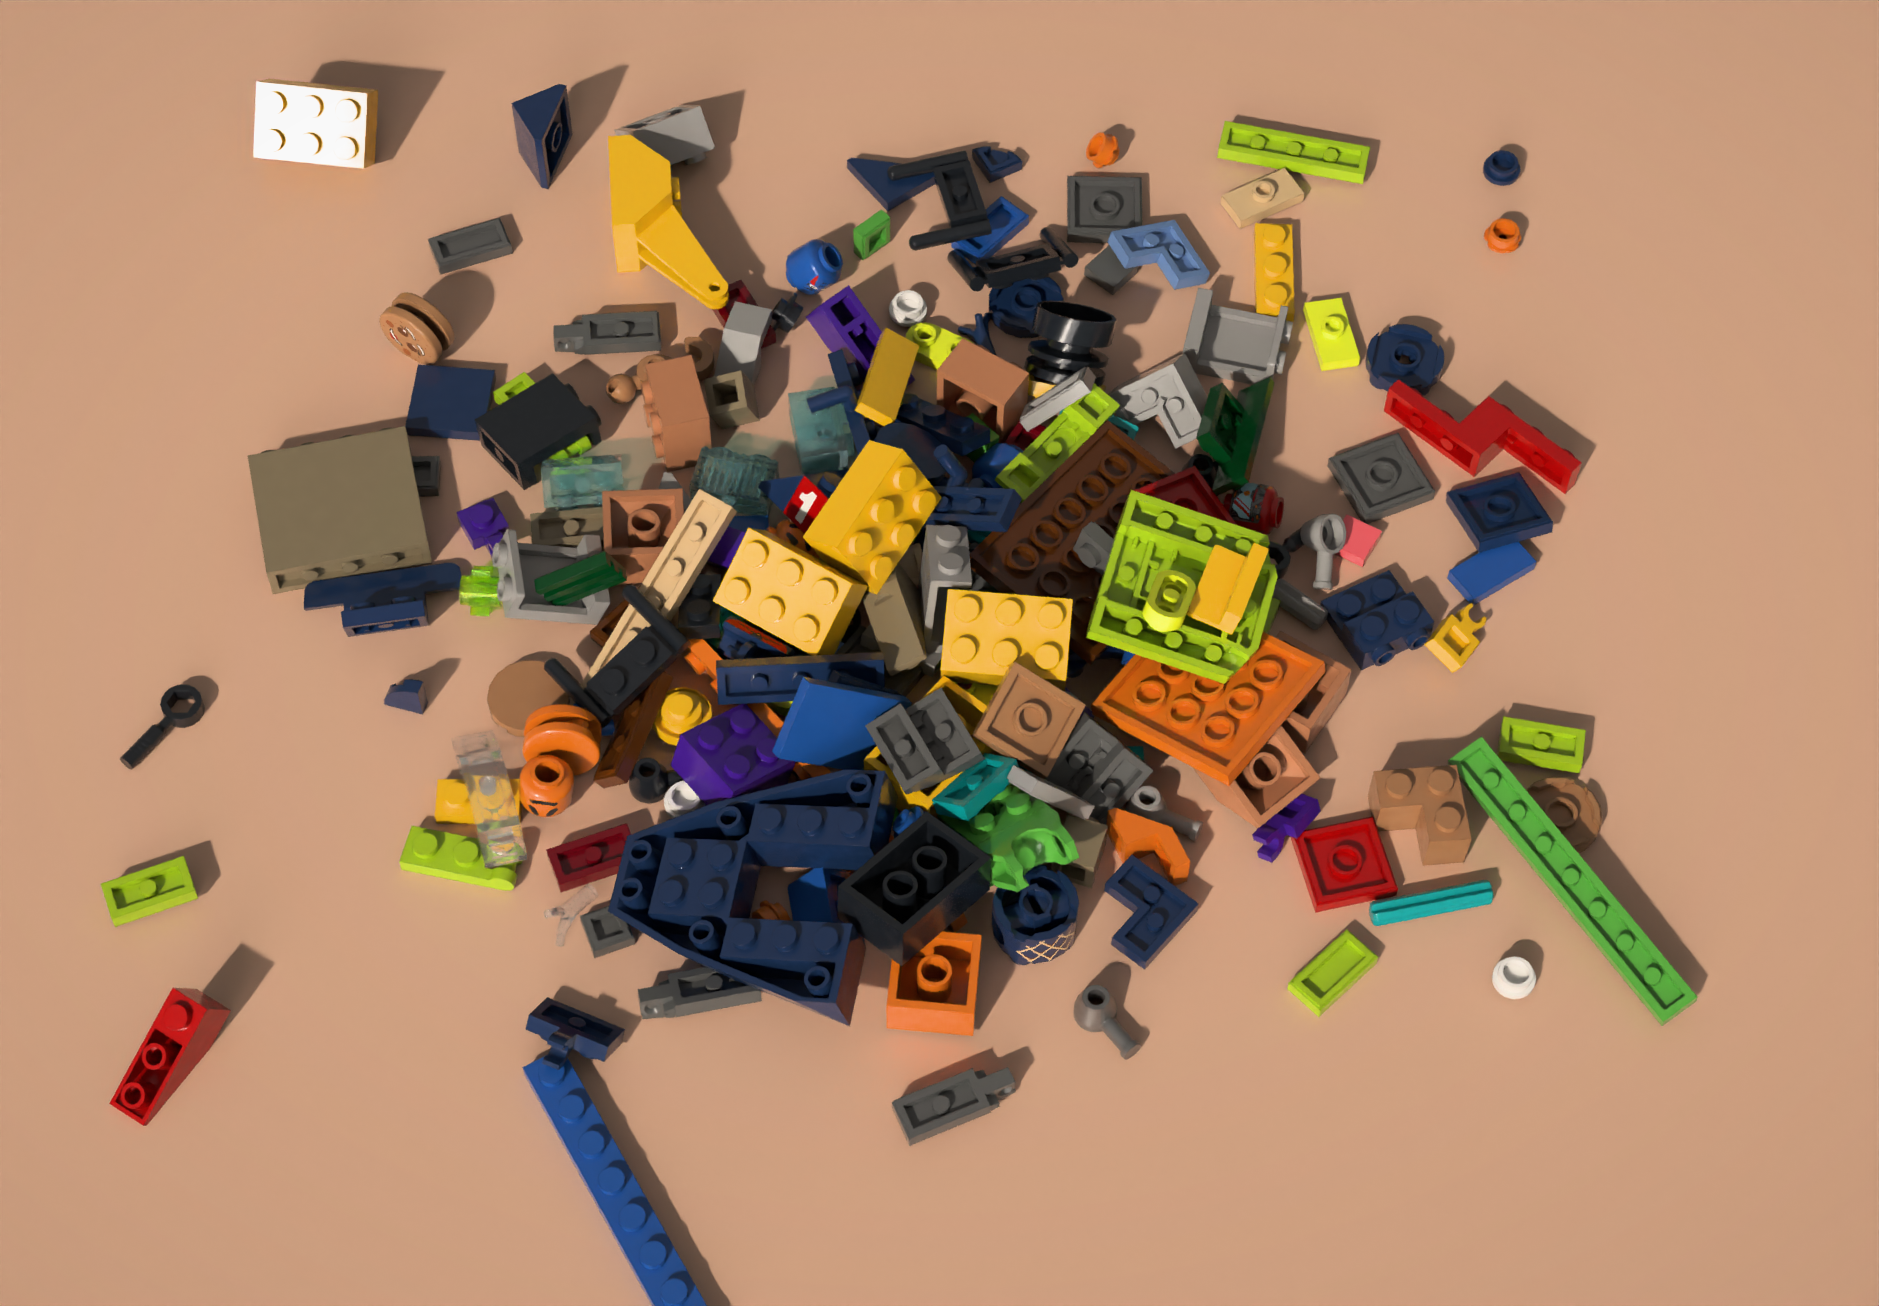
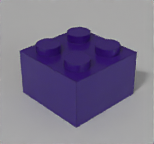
M740 704L682 733L670 766L707 806L714 802L788 784L796 761L779 759L772 752L777 737L747 704Z

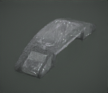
M493 730L452 738L459 771L463 776L474 817L485 868L528 860L512 788Z

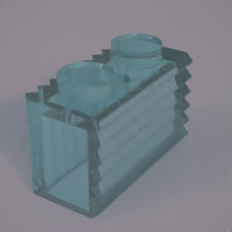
M704 446L701 448L689 485L691 500H693L698 490L701 489L732 506L737 513L769 516L773 502L758 486L761 481L779 479V464L775 459L771 460L769 457L761 454L747 456L744 453L741 455L737 452L733 453L725 447L709 449Z

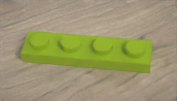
M1225 121L1217 158L1275 169L1285 168L1287 171L1363 184L1370 147Z

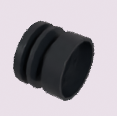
M1063 301L1038 302L1032 330L1036 334L1047 338V340H1035L1029 343L1028 351L1033 355L1026 358L1024 369L1035 377L1059 384L1082 368L1089 367L1096 377L1094 383L1097 386H1102L1106 373L1100 368L1107 366L1109 358L1093 348L1109 347L1112 344L1117 319L1112 314L1103 310L1077 303Z

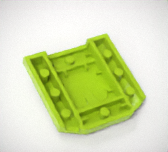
M1131 490L1117 526L1088 624L1086 638L1226 684L1255 655L1260 645L1278 578L1275 564H1271L1269 552L1243 616L1232 635L1189 617L1187 614L1181 628L1174 631L1160 632L1149 625L1144 619L1142 611L1156 575L1160 571L1175 570L1190 577L1197 588L1215 545H1220L1246 557L1253 543L1267 548L1270 544L1268 535Z

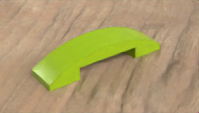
M1094 383L1090 393L1066 407L1023 453L1020 452L996 476L995 481L1004 489H1015L1022 498L1020 502L1022 503L1113 416L1120 407V404Z

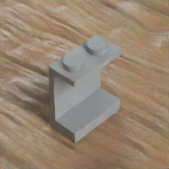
M926 525L918 585L926 653H942L948 589L959 590V588H971L972 586L966 526Z

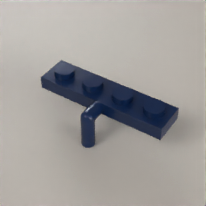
M841 349L828 354L838 388L806 399L811 413L842 403L859 455L867 442L875 439L878 432L873 420L865 418L864 415L855 411L862 390H857L856 386L862 384L856 363L848 364Z
M942 444L936 447L933 455L948 472L950 478L946 486H933L942 498L922 528H926V525L966 526L967 530L1007 532L1022 499L1016 490L963 487L968 477L967 470L946 445Z
M883 652L716 660L718 705L793 701L803 677L828 681L833 670L885 687Z

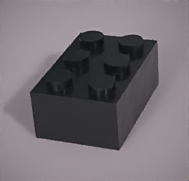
M926 811L838 886V919L843 923L853 924L859 935L903 966L990 890L991 857Z

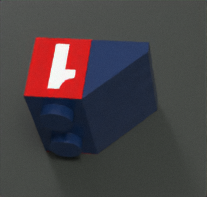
M849 469L764 480L760 482L758 488L805 534Z

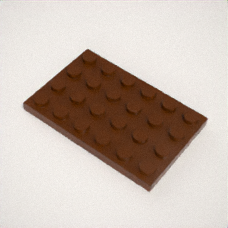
M1107 420L1018 506L1007 532L992 531L970 553L971 569L1000 593L1073 599L1069 648L1088 664L1092 665L1109 647V645L1086 638L1088 624L1099 591L1102 575L1093 568L1086 566L1080 560L1078 554L1073 550L1081 530L1091 521L1099 525L1114 539L1130 491L1175 473Z

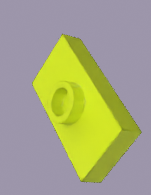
M1342 298L1304 303L1303 313L1321 371L1359 366L1360 355Z

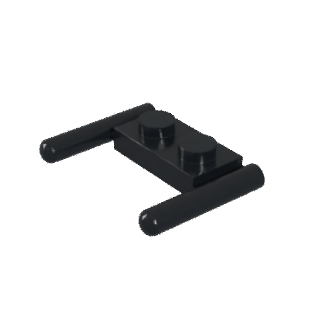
M966 150L894 165L888 168L887 175L892 181L933 172L935 184L950 227L911 236L909 246L912 250L917 251L992 234L987 212Z
M1045 227L1040 231V238L1045 244L976 261L977 267H972L958 250L949 252L947 256L948 262L973 291L982 290L984 284L988 288L1005 289L1011 287L1017 281L1044 279L1050 273L1060 271L1063 264L1068 268H1072L1078 263V256L1050 227Z
M633 584L624 587L622 596L651 626H646L586 683L587 686L585 688L557 659L551 658L544 664V670L579 707L595 715L600 721L602 728L607 726L615 714L618 715L664 672L677 659L676 656L686 651L691 643Z

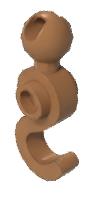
M686 337L684 340L686 353L700 358V361L694 365L698 379L702 381L714 369L712 347L707 341L699 337ZM660 354L648 355L638 363L637 374L631 377L622 373L615 374L607 382V396L614 403H628L634 398L636 391L641 389L640 382L647 380L645 364L673 359V357Z

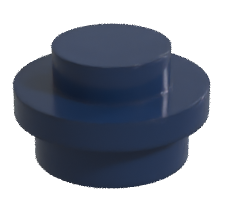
M1500 150L1492 153L1483 165L1485 178L1495 185L1506 186L1513 184L1520 175L1521 169L1518 159L1509 151Z

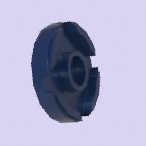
M1049 276L1040 280L1025 279L1014 282L1011 287L1005 289L992 288L989 293V313L995 326L1004 333L1018 338H1036L1040 335L1032 330L1037 303L1041 301L1064 302V298L1061 295L1059 285Z
M901 422L890 423L879 429L874 442L903 449L932 486L942 481L947 471L933 455L935 448L942 444L932 434L915 425Z

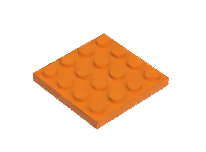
M1265 632L1262 634L1260 645L1255 655L1226 684L1135 654L1091 703L1092 714L1230 786L1325 673V662Z

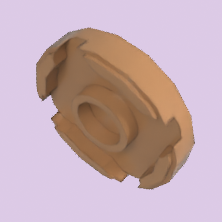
M524 660L510 664L498 672L489 685L487 702L492 719L498 726L500 725L502 728L507 729V733L516 737H524L525 722L528 716L535 710L553 704L570 705L571 697L544 670L545 662Z
M1547 777L1534 782L1527 789V792L1578 853L1585 851L1596 840L1602 823L1601 805L1593 792L1587 787L1583 789L1579 785L1574 784L1575 780L1566 777Z

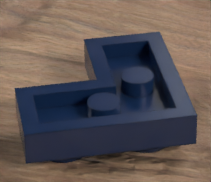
M1133 855L1105 883L1104 891L1134 912L1113 935L1111 945L1144 970L1198 911L1199 903Z

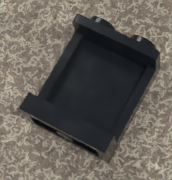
M553 373L475 419L482 447L523 490L537 483L533 467L585 435L593 445L602 442L599 426L602 423L596 410L591 405L585 406L579 400L574 388L569 383L564 385Z

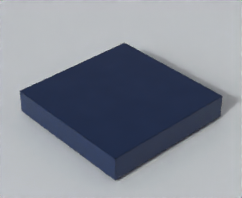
M418 364L405 425L407 435L480 441L475 419L490 411L496 382L495 370Z
M1519 472L1448 491L1446 494V503L1478 552L1552 533L1553 521Z

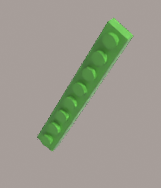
M1482 736L1448 760V765H1457L1462 784L1661 1026L1697 1001V995Z

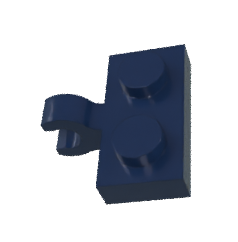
M548 997L529 1014L526 1030L540 1035L543 1040L547 1041L548 1045L552 1046L542 1063L557 1070L563 1067L572 1049L579 1051L586 1058L605 1062L622 1044L625 1032L624 1028Z

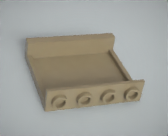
M406 426L383 428L376 432L345 435L338 439L317 443L308 442L296 447L266 450L259 454L248 455L266 573L273 594L304 589L313 581L433 564Z

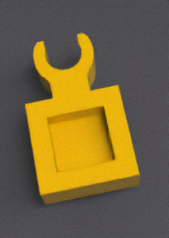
M1472 603L1457 611L1455 616L1451 614L1444 618L1424 644L1452 673L1465 664L1479 645L1480 641L1472 633L1482 628L1486 623L1485 616L1475 622L1470 619L1469 610L1474 606Z

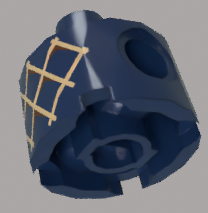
M1040 864L1025 874L1024 877L1029 886L1019 892L997 888L993 897L991 925L994 939L1003 952L1008 954L1010 959L1018 965L1052 961L1069 950L1074 943L1079 910L1076 888L1067 875L1057 870V873L1047 870L1046 865Z

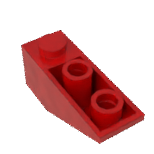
M173 987L109 1104L141 1125L147 1126L209 1051L231 1010L198 989Z

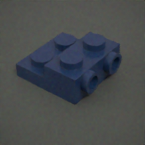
M1390 570L1320 602V605L1328 611L1327 622L1360 670H1364L1374 664L1376 666L1384 665L1402 651L1407 649L1416 650L1422 647L1431 636L1434 620L1414 592L1406 594Z

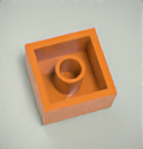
M942 931L903 966L892 959L886 1005L887 1028L973 1036L982 935Z

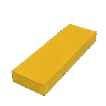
M888 328L884 329L879 337L855 408L856 412L882 426L895 422L920 345Z

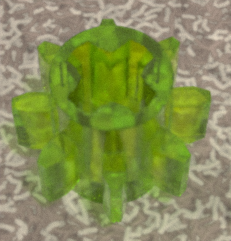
M474 566L471 569V575L461 576L459 589L460 605L471 606V616L490 617L493 607H502L503 601H499L497 597L499 577L493 576L492 566Z

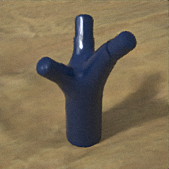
M981 313L975 314L976 329L963 326L958 328V333L968 336L976 345H982L992 354L996 355L989 334L990 313H985L983 317Z

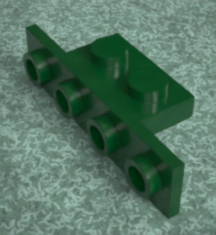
M1271 377L1240 390L1237 399L1223 383L1209 390L1196 438L1201 448L1209 453L1219 465L1212 489L1216 496L1231 489L1238 490L1249 482L1275 383Z

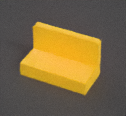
M1253 543L1245 557L1220 545H1215L1200 578L1187 615L1232 635L1243 616L1269 549Z

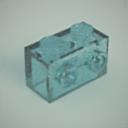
M834 387L788 393L789 418L801 475L848 469V457L854 456L851 432L844 433L843 425L848 424V420L842 403L815 413H811L806 398L835 389Z
M622 454L542 461L541 477L544 508L554 507L555 511L577 509L578 505L586 504L602 507V491L625 490Z

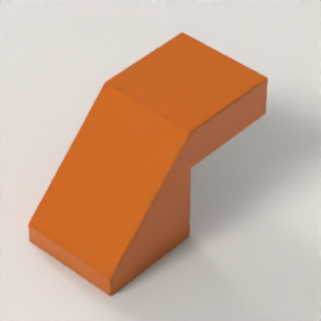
M1119 808L1108 810L1107 834L1122 863L1131 855L1139 859L1154 853L1171 884L1177 886L1187 882L1190 860L1172 827Z

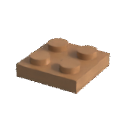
M1013 662L1008 667L971 736L1003 756L1016 759L1018 765L1044 779L1048 777L1086 705L1020 664Z

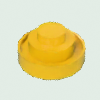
M688 687L672 688L667 691L653 723V729L658 737L667 744L677 746L682 733L712 719L711 704L707 697L696 689Z

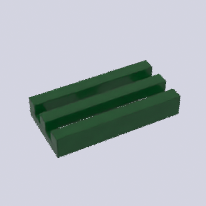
M603 551L534 579L536 592L539 595L544 594L545 600L548 602L552 601L554 606H564L627 581L626 569L606 551Z

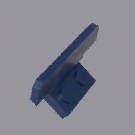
M455 563L313 581L305 587L304 610L344 606V611H341L342 625L348 637L429 626L426 594L464 589L460 567Z

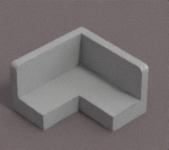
M1185 353L1118 385L1108 394L1120 404V407L1115 412L1117 417L1136 425L1158 414L1175 449L1197 439L1196 436L1207 401V395Z

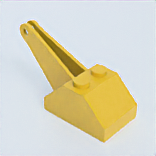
M632 135L608 136L611 214L617 272L641 271L645 266L649 265L706 307L720 309L726 306L729 301L728 283L682 219L681 201H674L680 200L679 177H671L670 161Z

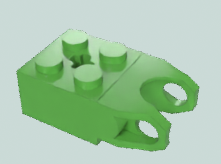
M1011 783L1007 785L1003 792L997 794L975 817L968 821L940 814L937 815L942 823L991 857L990 887L995 885L998 888L1019 892L1029 886L1024 876L1033 867L1049 862L1066 865L1079 858L1074 840L1063 827L1059 813L1042 800L1029 795Z

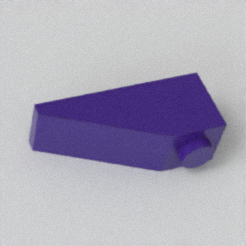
M848 285L819 305L806 318L832 353L842 349L847 363H856L861 380L864 382L882 332ZM911 373L907 386L915 381V378Z

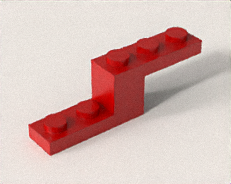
M1399 379L1388 389L1384 412L1473 477L1481 472L1501 451L1505 450L1564 494L1575 485L1582 462L1576 459L1569 450L1559 447L1545 437L1538 428L1530 426L1516 416L1509 407L1499 404L1490 396L1458 423L1447 411L1440 410L1426 400L1418 390L1410 388Z

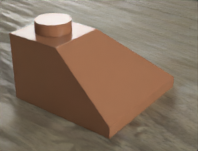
M683 488L602 491L604 551L626 569L627 581L620 584L642 583L684 515Z
M1282 726L1276 730L1230 786L1193 768L1218 802L1256 828L1261 827L1320 779V776Z

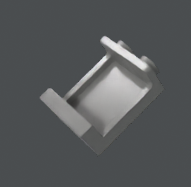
M1198 288L1183 348V354H1186L1195 373L1252 385L1269 377L1273 380L1275 373L1282 375L1286 352L1280 351L1281 343L1289 344L1293 322L1286 321L1288 307L1281 305L1278 317L1211 305L1213 290Z
M507 529L500 543L494 545L492 553L493 566L498 567L499 573L497 597L499 601H503L505 618L597 625L611 603L608 588L567 605L554 606L552 601L548 602L544 599V594L539 595L536 592L534 579L602 552L600 536L585 534L578 547L572 548L518 543L516 530Z

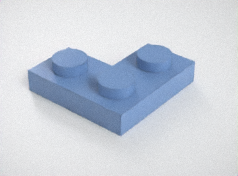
M1175 220L1112 231L1107 241L1125 269L1157 263L1174 290L1206 284L1210 272Z

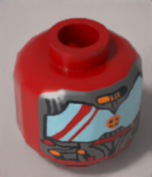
M1248 482L1242 488L1234 490L1232 494L1227 493L1223 506L1238 526L1269 535L1273 528L1280 527L1284 512L1283 497H1278L1277 490L1272 486Z

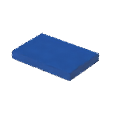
M803 677L772 752L779 759L842 770H864V759L877 746L865 725L899 704H902L907 709L912 705V702L906 696Z

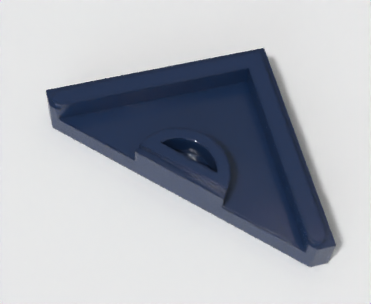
M850 158L847 160V169L887 211L935 185L933 172L896 181L890 180L887 175L888 168L902 163Z

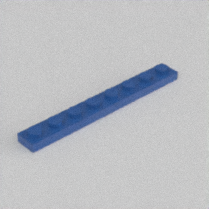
M544 1057L522 1067L527 1081L651 1305L707 1306L569 1059L567 1058L560 1070L543 1064Z

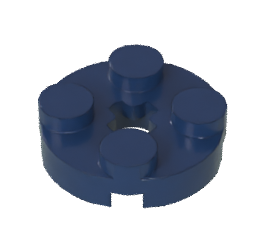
M1397 324L1390 326L1388 332L1382 333L1380 336H1378V332L1373 336L1368 345L1365 360L1371 385L1377 389L1388 391L1389 387L1399 379L1410 388L1418 390L1423 396L1428 394L1430 388L1439 380L1444 365V351L1441 345L1438 348L1436 343L1432 341V335L1425 329L1414 325ZM1402 355L1409 356V362L1412 364H1402L1397 360H1400Z

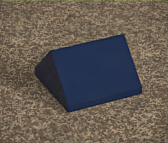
M557 84L511 103L518 151L541 188L549 189L573 135L567 87L563 84Z

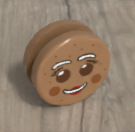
M404 292L399 294L393 300L392 307L386 308L379 318L380 327L387 339L404 355L421 364L431 365L436 363L442 356V352L447 350L455 339L453 328L447 318L433 304L413 293Z

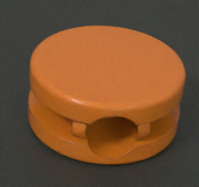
M553 704L541 707L528 716L525 722V738L523 741V756L527 762L540 755H553L567 762L574 776L591 770L598 763L601 754L602 727L600 721L591 712L574 705Z

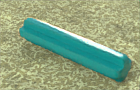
M1479 880L1376 900L1370 903L1369 916L1373 925L1381 926L1489 905L1494 898L1493 889L1488 880Z

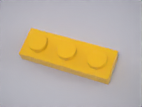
M1255 223L1253 232L1255 313L1278 317L1281 305L1287 306L1286 321L1293 322L1295 306L1292 224Z

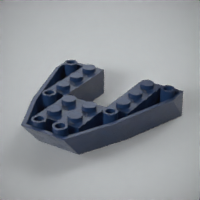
M841 770L714 802L628 835L608 912L690 960L738 982L850 1026L866 952V946L854 925L851 923L751 919L749 917L761 866L823 867L824 869L858 870L889 843L898 795L886 771Z

